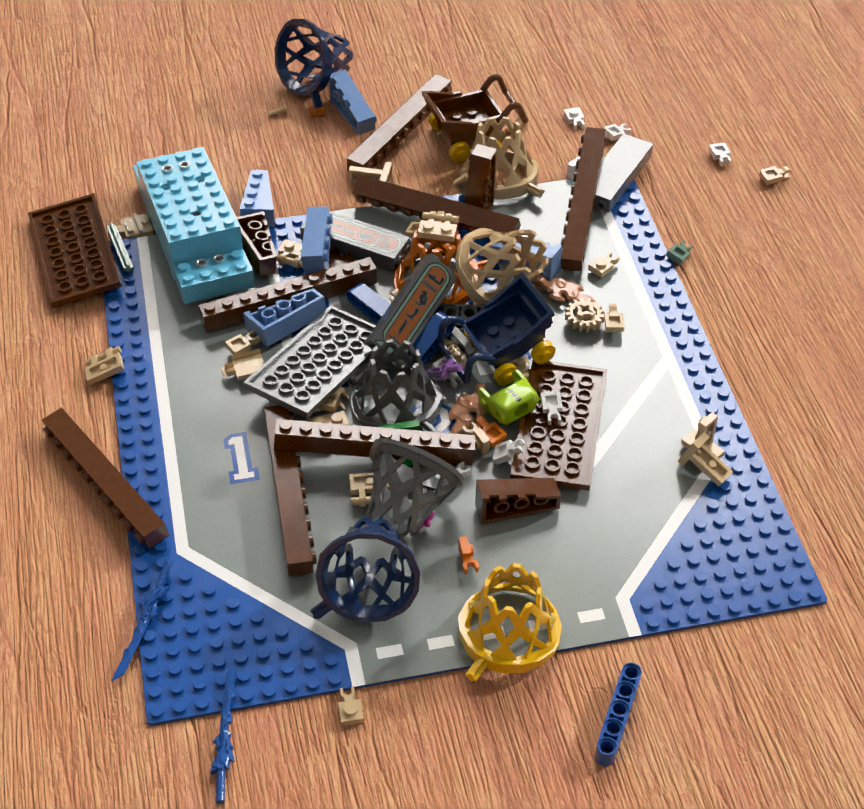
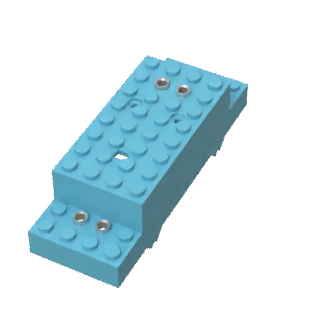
M204 147L137 161V165H133L135 181L145 204L147 215L151 219L167 259L171 276L177 284L184 304L255 287L253 269L243 250L240 224Z

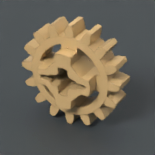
M581 298L579 302L574 300L573 304L568 303V307L565 308V320H567V325H572V329L579 328V332L583 329L586 332H589V329L595 331L596 326L601 327V323H604L605 310H602V305H597V301L592 303L589 298L587 301Z

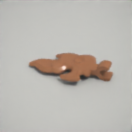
M538 275L535 279L534 287L537 290L544 288L547 292H552L549 297L553 300L564 302L565 299L561 294H565L569 301L577 300L579 302L581 298L584 301H587L589 298L592 303L595 301L591 296L580 293L579 291H584V288L574 282L566 281L563 278H553L551 281H547L542 275Z
M479 382L473 395L463 394L457 398L456 404L449 412V420H457L451 428V433L463 434L462 426L470 429L471 422L474 421L473 416L470 414L471 412L477 414L476 418L485 415L486 411L480 406L478 400V390L482 387L485 389V384Z

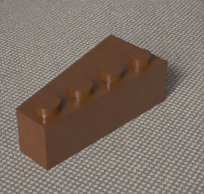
M477 144L474 150L470 151L465 204L490 210L495 196L497 149Z
M264 211L236 217L241 228L243 250L258 276L276 273L277 256L271 241V234L268 230Z
M554 478L476 480L475 506L481 524L560 509L561 494Z

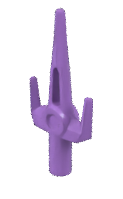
M453 359L442 360V363L445 364L441 367L426 370L428 374H442L441 377L434 379V381L447 379L450 373L462 371L463 366L462 364L454 365Z

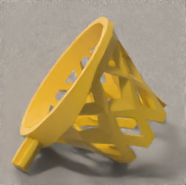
M512 563L506 570L501 565L494 568L489 577L486 578L482 590L466 601L458 616L459 639L466 653L474 661L465 674L471 682H476L485 669L498 673H524L541 667L555 654L559 647L562 625L557 609L544 596L538 575L534 571L528 573L521 564ZM517 571L520 577H515L513 573ZM502 591L519 592L536 598L535 605L531 602L525 604L519 616L514 608L506 606L498 613L496 600L493 596L487 595ZM486 606H488L491 619L482 624V615ZM474 612L479 614L478 628L471 630L470 620ZM530 613L534 615L535 619L534 632L525 625ZM509 617L514 628L505 637L500 623ZM542 624H547L549 640L546 644L537 639L539 627ZM494 633L500 646L494 652L484 648L483 635ZM520 637L529 642V646L525 654L515 657L509 646ZM534 646L540 648L532 652Z

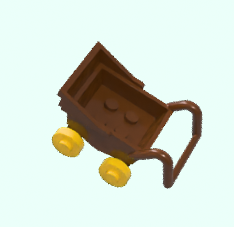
M498 74L489 76L480 90L462 94L461 91H422V96L432 111L429 117V124L434 130H444L451 141L449 155L456 163L467 160L471 149L466 141H475L479 123L481 122L484 125L487 118L494 117L497 124H499L502 117H507L512 110H515L523 123L528 122L522 105L515 101L508 91L503 78ZM494 81H497L503 95L510 103L503 112L487 90ZM492 125L487 130L486 137L494 130ZM497 140V142H498V144H499V146H500V148H501L502 142H500L499 140Z

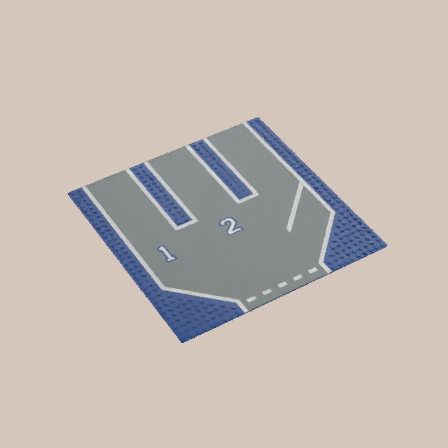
M573 179L537 183L536 186L545 190L541 198L528 192L516 198L494 199L490 210L519 218L521 223L520 229H531L537 233L534 239L548 242L551 246L561 245V239L565 238L563 234L564 224H568L566 213L570 211V208H568L569 198L573 197L571 195L572 184L575 185V182H573ZM633 180L609 213L593 208L582 271L563 270L560 265V272L555 277L563 278L566 281L582 286L584 291L579 292L594 298L597 301V305H602V310H605L604 314H608L609 304H616L617 313H623L624 332H606L605 323H601V327L596 326L595 331L589 329V332H586L583 329L579 332V328L572 329V325H567V320H565V308L568 307V303L573 304V301H569L565 294H561L565 299L564 302L556 301L549 297L552 292H547L544 288L537 290L555 314L552 317L553 324L546 329L544 341H550L556 349L555 355L549 361L607 369L590 491L557 486L561 494L560 509L481 524L475 506L476 480L510 479L513 458L497 465L492 461L495 446L493 448L490 447V452L482 456L479 450L475 449L472 466L464 465L462 469L466 470L470 467L471 474L464 477L465 482L463 486L456 488L433 511L434 516L430 521L431 526H423L414 537L410 535V532L406 536L399 534L400 541L412 551L419 566V592L405 612L381 622L364 623L347 619L333 610L318 620L314 619L313 614L310 612L312 608L323 601L318 591L315 576L320 553L332 541L346 535L350 526L353 527L359 519L368 517L366 513L369 504L366 507H360V505L352 506L351 498L359 497V494L351 495L349 474L374 472L373 461L370 457L308 452L295 453L296 456H300L301 468H298V471H302L304 483H300V485L305 487L306 499H303V503L307 502L309 515L305 516L306 519L310 518L312 531H308V534L313 535L314 547L311 548V552L316 553L317 564L313 565L314 573L289 576L264 407L276 406L278 404L243 388L245 380L239 381L237 374L223 377L221 367H224V364L231 363V355H233L226 348L225 341L239 334H242L243 337L246 336L249 331L246 329L245 322L206 333L200 320L198 307L200 304L304 276V269H297L289 264L282 265L276 261V273L259 277L252 267L255 287L184 304L177 284L171 276L167 259L157 235L122 239L133 265V270L130 273L123 271L112 241H109L122 287L104 292L109 348L117 346L121 348L122 353L120 355L124 365L123 371L112 375L122 476L162 519L169 533L168 537L148 549L144 543H138L133 530L131 532L128 531L137 626L141 621L139 615L142 614L141 603L144 602V593H149L151 587L157 584L164 561L170 560L173 562L164 586L169 587V591L158 602V610L156 611L158 616L149 621L139 643L148 725L153 726L222 713L226 675L235 665H237L234 683L235 699L231 703V711L340 692V688H343V691L351 690V686H354V689L468 669L474 661L466 653L459 639L458 616L466 601L482 590L486 578L489 577L494 568L500 565L506 570L512 563L521 564L528 573L534 571L538 575L543 594L557 609L562 625L559 647L555 653L823 605L827 602L826 594L672 260L666 256V247L635 180ZM462 194L441 196L465 203V196ZM366 206L332 211L405 236V231L411 222H421V219L417 216L409 217L404 215L403 212H391L385 207ZM306 215L275 219L276 227H268L276 254H278V249L284 239L303 243L300 227L306 221ZM464 229L458 230L462 240L468 232ZM486 237L474 240V243L482 247L491 242ZM427 242L424 244V248L426 249L431 243ZM470 248L469 254L472 255L475 252V250ZM610 251L612 252V258L619 257V262L613 265V270L602 278L588 270V265L599 256L605 258ZM481 254L474 258L476 262L488 260ZM420 258L415 260L414 269L420 262ZM452 258L450 266L457 273L456 260ZM497 262L492 270H506L507 266ZM376 266L377 284L368 287L391 304L392 302L389 299L393 297L390 292L395 289V271ZM411 266L405 268L403 282L411 275ZM512 276L508 284H510L518 276ZM485 277L481 287L485 292L496 290L498 279ZM534 278V279L531 281V283H532L533 286H534L535 283H536V281H535L536 278ZM454 284L445 296V298L450 297L452 295ZM458 286L456 294L462 289ZM346 293L325 299L326 309L331 305L377 325L349 302ZM471 299L466 303L468 305H473L471 303ZM309 324L268 347L262 342L251 345V350L249 351L260 349L265 363ZM458 328L459 331L464 335L465 330L463 328ZM459 344L457 345L465 354L467 359L475 353H481L479 349L476 347V345H472L474 352H472L470 355H468ZM440 348L426 364H423L425 370L432 369L433 363L444 357ZM532 349L522 356H528L530 365L532 364ZM401 361L399 365H405L406 363ZM476 361L473 364L471 380L468 384L455 380L457 387L454 388L448 378L444 381H435L441 387L442 404L438 416L432 425L439 432L451 433V428L457 422L456 419L449 420L451 408L456 404V400L460 395H473L479 382L486 385L485 390L489 395L514 383L512 382L506 386L498 385L493 378L495 372L493 365L484 361ZM399 372L388 373L392 382ZM428 374L433 380L440 377L438 374ZM417 377L416 385L423 390L421 379ZM348 379L342 387L351 398L352 389L355 385L351 384L350 379ZM382 380L377 386L379 399L387 391ZM401 382L396 392L403 402L408 393V387ZM425 383L426 395L431 397V388L428 383ZM372 394L366 395L364 399V411L367 413L375 406ZM341 396V402L346 407L345 414L349 425L362 426L354 418L350 406V398L347 401L345 397ZM413 398L408 408L414 416L422 413V401ZM392 403L382 409L386 420L395 421L400 413V410ZM338 405L335 412L343 411ZM317 409V410H316L311 416H309L308 418L317 417V416L326 415V414L335 413V412H329V411H323V410H318V409ZM293 412L294 420L307 421L308 418ZM471 412L470 414L474 418L473 422L478 424L475 421L477 414L475 412ZM487 412L483 417L489 424L495 422L507 433V438L500 443L510 439L514 442L517 439L521 418L504 425ZM712 412L718 416L713 443L725 451L724 456L720 460L733 471L719 487L692 461L689 460L684 466L677 461L687 450V448L681 445L682 439L694 429L698 431L697 425L699 420L704 416L707 417ZM378 413L372 416L375 418H380ZM450 464L453 467L457 468V464ZM423 465L420 466L421 473L430 470ZM413 491L407 495L409 500L413 499ZM393 508L388 511V520L393 517ZM398 523L392 526L393 530L397 529L398 531ZM467 536L468 543L473 545L474 556H471V558L479 563L478 573L475 572L473 567H468L467 574L463 573V566L458 551L459 537ZM355 539L348 542L353 547V559L355 560L362 556L367 559L370 567L380 558H384L389 563L392 550L395 547L378 539ZM346 552L341 557L338 567L346 564ZM335 554L330 560L328 570H334L337 561ZM397 558L396 568L402 571L401 563ZM405 559V575L411 576L410 567ZM361 566L353 571L355 584H357L365 575ZM381 568L376 575V579L383 587L387 578V572ZM517 571L513 573L515 577H520ZM337 578L336 591L342 596L350 591L347 578ZM392 581L386 592L394 601L400 598L401 582ZM405 583L404 592L406 591L409 583ZM369 587L358 594L363 606L373 605L378 597ZM502 591L487 595L493 596L496 600L498 613L506 606L514 608L519 616L525 604L531 602L535 605L536 598L519 592ZM382 599L379 605L388 604ZM486 606L482 615V624L491 619L488 606ZM474 612L470 620L471 630L478 628L479 614ZM530 613L525 625L534 632L535 619L534 615ZM509 617L500 623L503 633L507 637L514 628V625ZM542 624L539 627L537 639L545 644L549 640L547 624ZM495 634L483 635L484 648L494 652L500 646ZM519 637L509 647L515 657L526 653L529 642ZM534 646L532 652L540 648Z

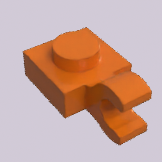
M483 416L475 419L478 423L477 428L480 427L490 439L491 448L507 438V433L495 422L489 424Z
M467 536L459 537L458 551L463 566V573H468V567H473L475 572L478 573L479 563L471 558V556H474L473 545L468 543Z

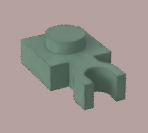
M685 240L681 242L680 246L676 243L666 254L668 258L678 265H681L688 258L693 247L692 245L689 247L685 246Z

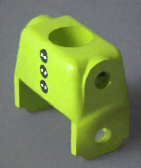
M518 369L512 372L514 384L509 387L503 388L492 395H489L483 387L478 390V400L481 407L490 416L504 425L510 424L534 411L536 404L540 401L537 392Z

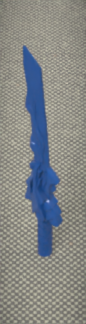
M170 560L164 561L157 584L151 587L149 593H144V602L141 603L142 614L139 615L141 621L134 628L133 638L129 647L124 649L122 660L111 681L125 674L149 621L158 616L156 612L158 610L157 604L169 591V587L164 586L173 564Z
M237 665L226 675L220 734L213 740V743L216 744L215 750H217L218 755L211 764L210 774H217V804L225 803L226 770H229L230 762H235L232 751L234 747L230 742L232 735L229 732V725L232 723L231 703L235 699L234 683Z

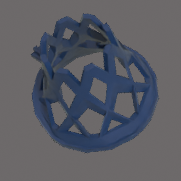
M307 19L289 20L280 30L275 44V66L282 84L291 93L299 96L311 95L314 108L323 107L319 92L323 91L327 86L331 74L338 72L340 69H345L347 72L350 69L346 65L353 59V52L346 48L350 44L349 41L341 37V35L321 30ZM298 27L311 29L312 34H303ZM294 31L296 36L290 37L292 32ZM308 37H317L319 42L314 43ZM299 39L304 46L299 51L294 52L287 47V42ZM331 44L334 47L333 51L328 47V45ZM312 50L320 54L315 60L303 56ZM286 52L291 55V57L287 61ZM342 52L347 55L343 60L339 58ZM295 59L304 64L300 73L288 70L287 66ZM314 68L322 69L319 74H310ZM304 78H313L312 84L305 86L300 84Z
M369 517L359 519L353 527L350 526L346 535L332 541L320 553L315 576L318 591L323 601L312 608L310 612L313 614V618L318 620L333 610L347 619L370 623L387 621L402 614L411 606L419 592L420 569L414 554L400 541L397 529L393 530L389 521L383 518L372 521ZM355 539H378L395 547L392 550L389 563L384 558H380L370 567L367 559L362 556L355 560L353 559V547L348 542ZM346 552V564L338 567L341 557ZM335 554L337 556L334 570H328L330 560ZM397 558L401 563L402 571L396 568ZM405 559L410 567L411 576L405 575ZM361 566L365 577L355 584L353 571ZM381 568L387 572V578L383 587L376 579V575ZM337 578H347L350 591L343 596L336 591ZM392 581L401 582L400 598L396 601L386 593ZM405 583H409L406 591L404 592ZM369 587L378 597L373 605L363 606L358 594ZM382 599L388 603L384 605H379Z

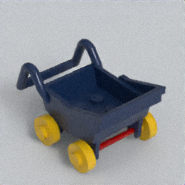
M523 272L493 299L486 302L484 310L468 319L448 316L441 321L438 329L436 344L447 359H453L454 365L458 363L444 345L446 327L451 323L461 325L465 330L464 336L470 341L471 345H476L481 352L475 353L467 359L464 372L463 370L456 372L465 384L470 383L473 364L476 361L489 362L493 365L495 369L493 378L498 385L506 386L513 382L512 372L517 369L510 361L522 357L532 349L531 357L535 363L544 364L552 359L556 352L555 347L550 341H544L546 329L553 324L552 317L555 316L554 311Z

